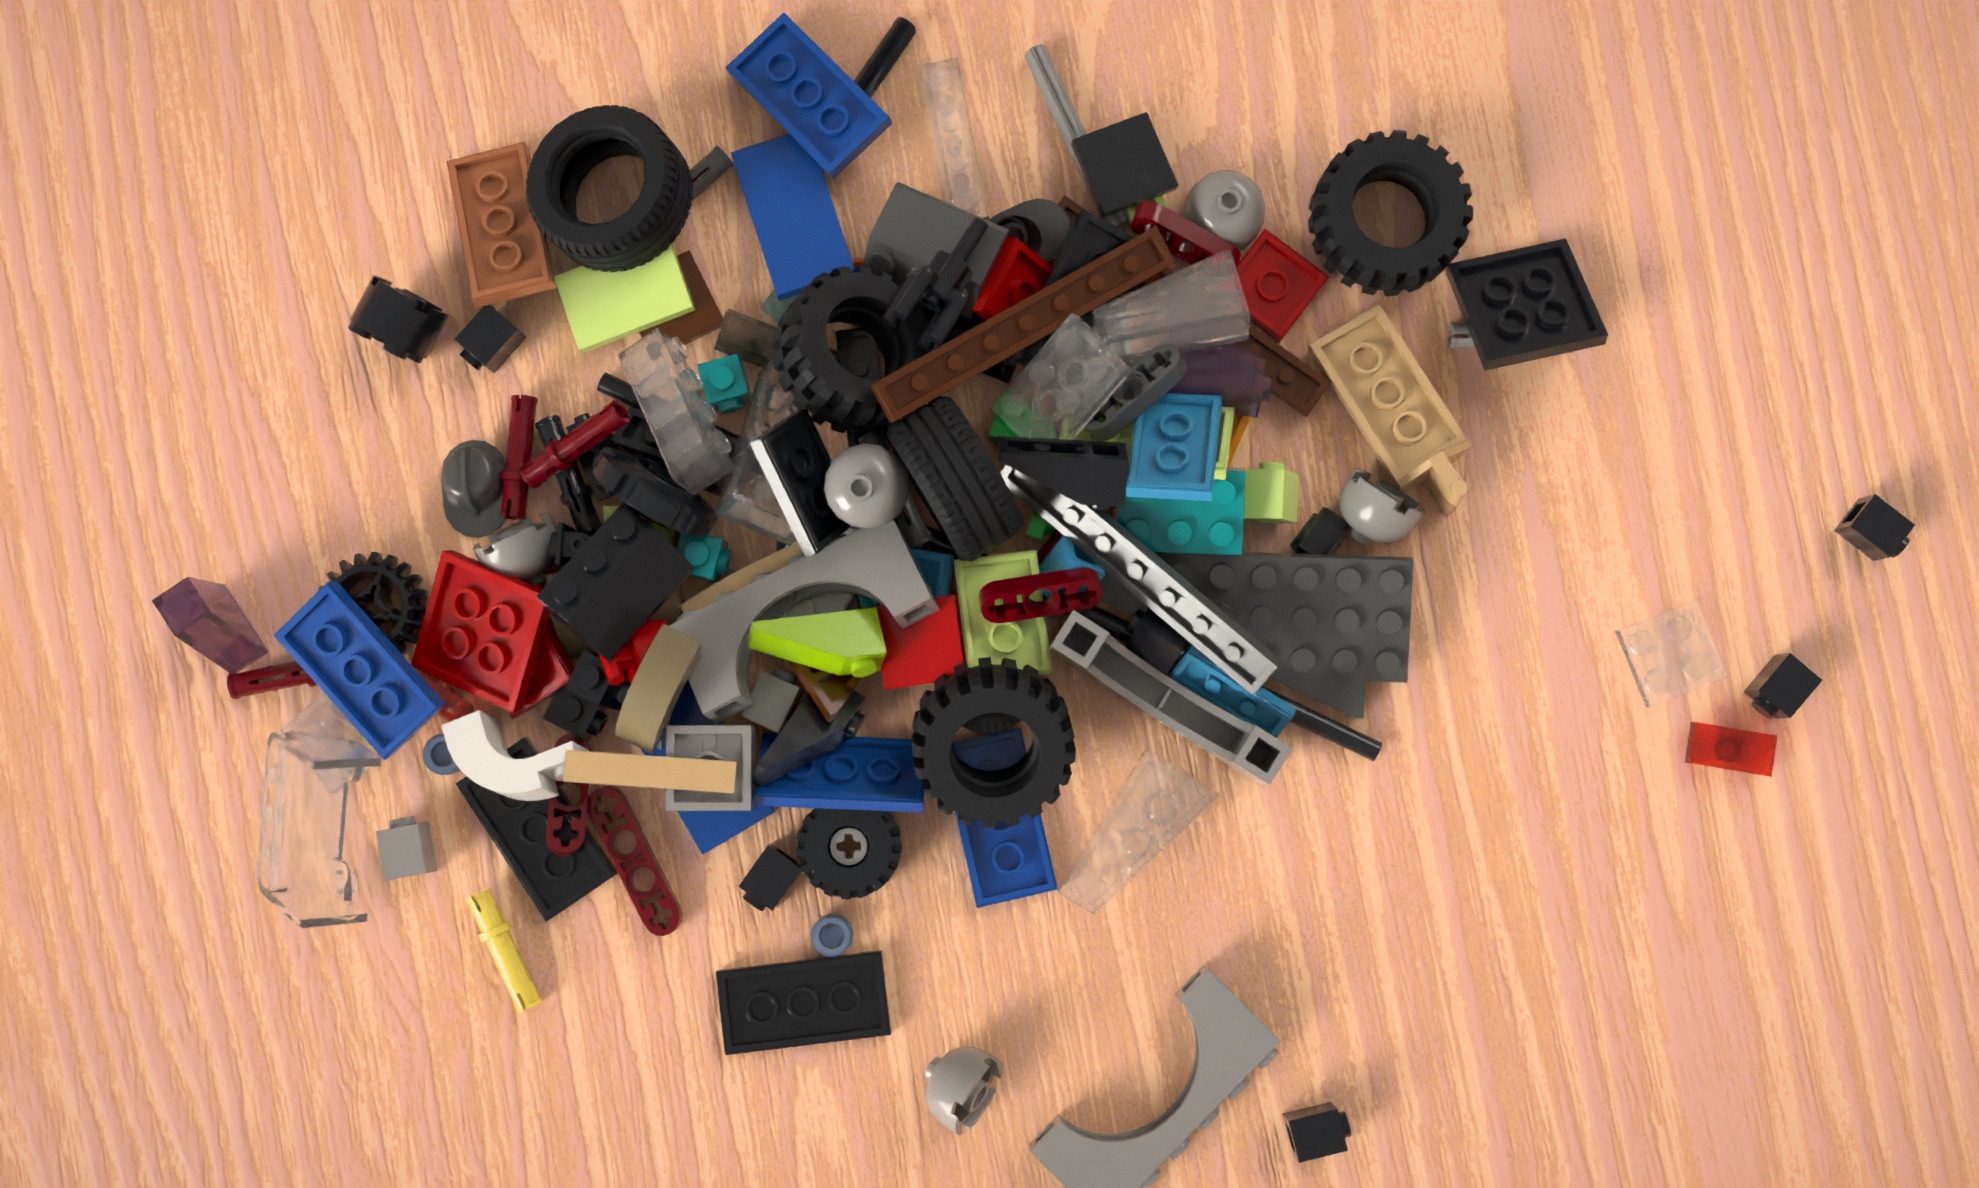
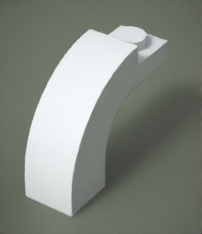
M480 710L441 725L452 759L468 778L482 787L517 800L537 801L558 796L555 780L563 781L565 751H589L581 745L570 741L529 758L513 759L504 746L498 720Z

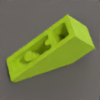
M876 607L753 621L747 638L749 649L838 676L852 674L854 677H866L872 675L876 671H880L887 653Z

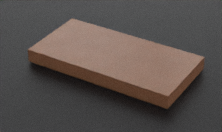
M526 142L446 161L471 299L475 307L479 308L555 289L556 283L547 238L531 217L528 208L529 204L526 200V178L531 162Z

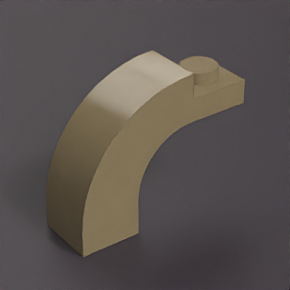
M662 624L626 694L616 724V736L651 754L654 753L656 748L662 751L666 744V725H669L676 702L701 657V642Z

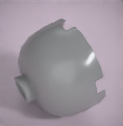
M1219 170L1207 174L1193 185L1184 204L1183 217L1229 242L1241 251L1256 238L1264 223L1265 202L1261 190L1250 177L1238 171Z
M863 443L846 448L833 459L825 475L824 492L829 507L839 519L853 527L870 529L888 524L902 512L908 499L911 483L907 468L896 453L880 445Z
M1358 468L1354 469L1343 487L1339 503L1343 519L1352 527L1348 532L1349 535L1370 546L1373 540L1382 544L1396 543L1408 536L1426 511L1424 509H1417L1419 503L1403 491L1399 492L1395 486L1382 479L1380 482L1373 484L1367 481L1371 473Z
M540 514L543 522L533 524L529 517L526 520H521L487 537L490 545L484 549L481 548L478 542L472 548L478 561L493 571L518 578L532 585L542 582L546 579L545 570L552 566L556 560V557H551L550 555L551 534L557 532L550 514Z
M968 1046L951 1050L942 1058L935 1057L928 1065L924 1078L928 1080L925 1089L926 1105L932 1116L954 1133L962 1135L961 1126L964 1125L969 1129L974 1126L991 1102L996 1090L989 1088V1085L994 1075L1001 1079L1003 1063L986 1051Z

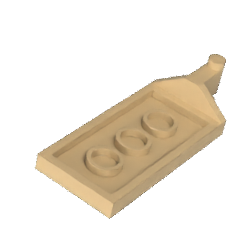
M1379 304L1309 344L1308 350L1325 377L1332 381L1330 385L1397 490L1400 492L1425 482L1438 502L1441 512L1452 514L1468 491L1467 483L1460 478L1452 463L1468 453L1472 445Z

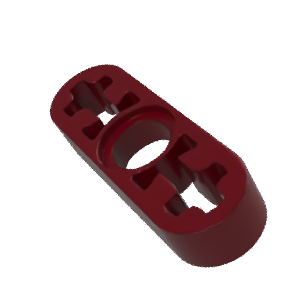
M1145 201L1137 206L1131 223V228L1137 235L1157 226L1170 253L1215 278L1226 279L1235 275L1241 253L1234 245L1159 203Z
M1080 567L989 582L980 590L979 602L981 613L986 620L992 623H1005L1070 613L1073 610H1088L1099 604L1103 591L1099 575L1090 568ZM1080 586H1086V591L1078 592ZM1060 588H1064V596H1060ZM1045 589L1052 593L1044 601H1034L1029 598L1034 591ZM1016 595H1021L1022 602L1017 603ZM1003 599V604L995 605L994 600Z
M575 733L560 737L554 745L555 748L573 741L591 751V746L587 739L582 741L575 737ZM555 780L557 789L563 784L571 783L576 785L581 792L580 800L574 805L566 806L561 804L557 796L549 798L547 846L557 855L569 856L581 848L585 838L589 783ZM554 811L565 815L580 813V819L571 817L570 832L577 834V839H571L569 846H561L560 839L553 838V833L561 831L563 816L555 818Z

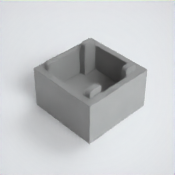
M666 725V757L735 761L737 765L734 793L666 789L665 811H751L756 809L754 805L755 785L753 784L756 771V726Z

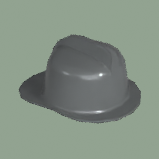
M1038 198L1024 201L998 213L988 220L1009 229L1008 237L1019 239L1046 262L1059 254L1071 230L1069 217L1061 206L1051 200Z
M470 440L460 443L448 453L442 466L441 483L446 518L456 531L469 537L480 538L490 535L501 527L505 520L499 517L504 483L500 481V472L505 471V461L498 449L486 441Z

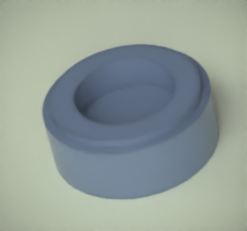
M438 734L429 739L423 750V760L427 768L439 775H451L460 771L450 755L444 734Z
M825 915L812 928V944L822 955L828 957L839 956L850 947L853 941V928L850 922L841 915Z

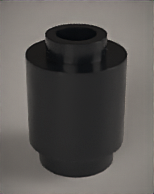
M1322 507L1318 514L1313 513L1290 544V547L1295 551L1294 554L1334 555L1347 537L1345 532L1349 528V524L1332 510Z

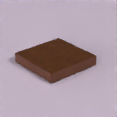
M690 250L678 255L677 258L696 310L639 332L653 360L727 325Z

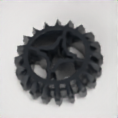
M371 552L367 560L363 554L358 553L354 555V566L345 560L339 562L342 574L330 571L326 573L330 581L335 579L378 628L386 621L397 623L395 628L386 637L402 655L406 654L407 647L404 640L417 644L418 636L413 633L414 628L421 629L423 621L418 620L419 613L425 614L427 608L425 605H419V600L429 596L428 590H415L423 580L422 577L417 574L409 576L412 566L406 562L398 565V558L390 554L383 560L381 553ZM377 575L374 582H369L364 592L360 594L350 593L353 586L360 580L368 576ZM392 581L400 592L402 611L395 608L392 604L391 595L393 588L390 587ZM358 601L366 603L372 601L375 605L379 606V609L387 611L388 615L378 612L373 614L372 611L368 610L366 606L359 604Z

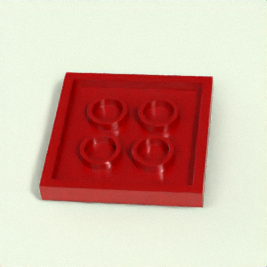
M454 550L442 551L411 665L424 673L512 713L521 711L550 615L536 597L542 589L518 578L493 571L479 561Z

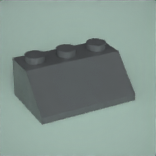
M897 182L869 236L862 267L871 268V274L874 275L882 271L893 276L891 281L897 285H900L902 282L905 283L911 274H916L922 266L929 265L938 251L942 250L951 254L975 217L980 218L987 223L988 228L966 261L973 275L963 289L969 294L970 300L961 316L972 320L976 315L972 309L1008 237L1009 229Z

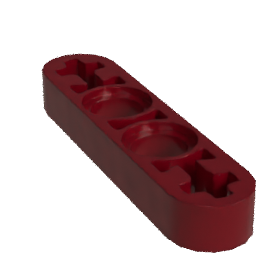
M615 787L596 789L588 798V814L644 926L650 933L657 936H665L674 932L682 922L683 913L681 906L626 796ZM603 794L607 798H615L617 800V805L612 808L616 819H621L625 815L628 823L617 825L609 832L605 824H611L613 821L607 812L600 813L597 806L602 804L601 796ZM623 830H628L636 836L637 846L630 854H622L615 847V837ZM641 867L649 868L655 875V884L649 891H641L634 885L633 875ZM661 889L665 897L657 899L660 907L663 910L670 908L673 912V916L668 919L670 926L667 928L663 923L655 924L652 917L657 914L654 903L651 902L645 907L642 899L654 896Z

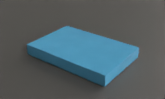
M1165 393L1135 419L1126 482V497L1212 502L1222 395Z

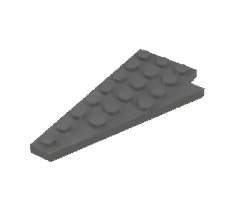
M1154 552L1282 660V663L1270 675V679L1356 718H1364L1365 681L1407 683L1413 579L1412 557L1242 552V555ZM1104 570L1105 576L1100 581L1103 591L1101 602L1134 616L1138 609L1146 612L1148 606Z

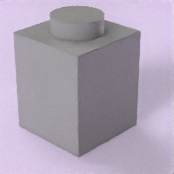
M776 667L772 674L762 670L750 694L753 706L743 710L741 716L780 733L790 719L803 691V688L794 685L798 677Z
M414 816L389 820L390 829L376 831L384 881L437 871L429 822L415 824Z

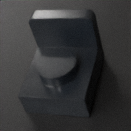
M563 687L555 693L543 719L570 733H575V737L582 741H586V739L590 741L592 735L595 737L600 735L609 715L604 713L606 707L598 706L568 688Z

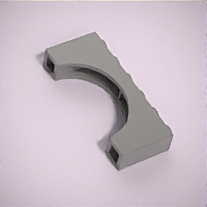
M895 519L882 526L870 529L859 528L847 535L841 534L816 555L806 558L803 553L796 555L781 569L773 573L765 572L759 574L751 580L749 585L737 591L724 592L718 595L712 604L700 610L687 611L681 614L675 623L669 625V627L701 642V657L688 681L703 715L717 724L753 706L748 687V673L754 650L749 649L747 644L750 626L753 621L777 619L787 610L803 601L834 593L860 595L878 602L890 611L902 629L940 611L912 550Z
M1074 610L1049 648L1050 653L1257 784L1270 785L1293 749L1260 727L1235 717L1174 681L1120 644L1108 631Z
M1205 965L1175 994L1191 1018L1195 1033L1196 1051L1189 1080L1174 1104L1151 1123L1136 1130L1118 1134H1100L1086 1131L1074 1126L1058 1114L1029 1143L1030 1152L1066 1188H1148L1161 1173L1158 1167L1169 1156L1173 1160L1176 1159L1188 1147L1190 1141L1187 1137L1198 1126L1204 1129L1210 1125L1220 1112L1217 1109L1220 1103L1227 1096L1233 1099L1239 1095L1247 1086L1249 1080L1246 1077L1256 1066L1260 1069L1264 1068L1277 1055L1278 1050L1275 1047L1281 1041Z

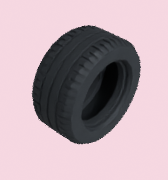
M618 105L586 108L568 116L555 125L542 139L535 151L526 178V200L529 204L528 208L531 217L536 222L537 227L555 246L576 263L588 269L600 270L601 272L632 270L660 256L679 236L689 216L688 211L691 209V201L693 199L692 177L689 166L680 150L648 116L632 108L619 107ZM629 155L642 158L645 180L638 199L629 210L609 222L597 224L581 222L577 216L576 196L582 180L591 169L611 157Z
M939 396L928 402V404L917 408L916 411L903 416L902 420L898 419L889 425L885 436L892 450L906 466L912 485L945 539L961 561H974L982 553L986 554L993 550L995 545L999 546L1006 542L1008 537L1012 538L1020 533L1024 519L1013 495L978 435L951 397Z

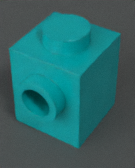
M738 354L697 364L707 403L714 412L720 411L722 414L735 412L743 409L745 403L753 402L744 364Z
M681 532L677 551L694 567V570L689 575L691 577L712 582L720 581L721 574L726 575L732 554L730 550H727L729 544L721 538L709 535L700 538Z

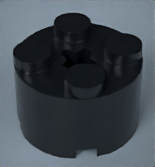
M373 275L350 318L351 322L348 329L366 339L371 340V338H374L384 343L383 349L404 360L409 358L417 363H421L423 358H427L449 314L442 312L441 308L405 288L391 287L393 282Z

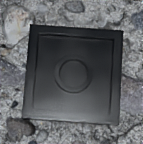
M1147 112L1080 136L1071 142L1072 149L1102 218L1172 192L1179 186Z

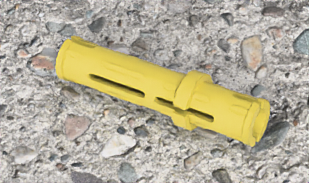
M491 888L465 899L480 928L481 934L478 935L481 943L486 941L515 1004L517 1013L541 1003L543 1000L534 986L509 931L512 925L509 920L505 922L493 897Z

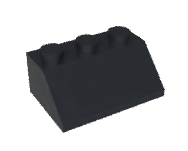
M622 503L536 597L551 616L610 663L692 573L694 567L654 526L625 503Z

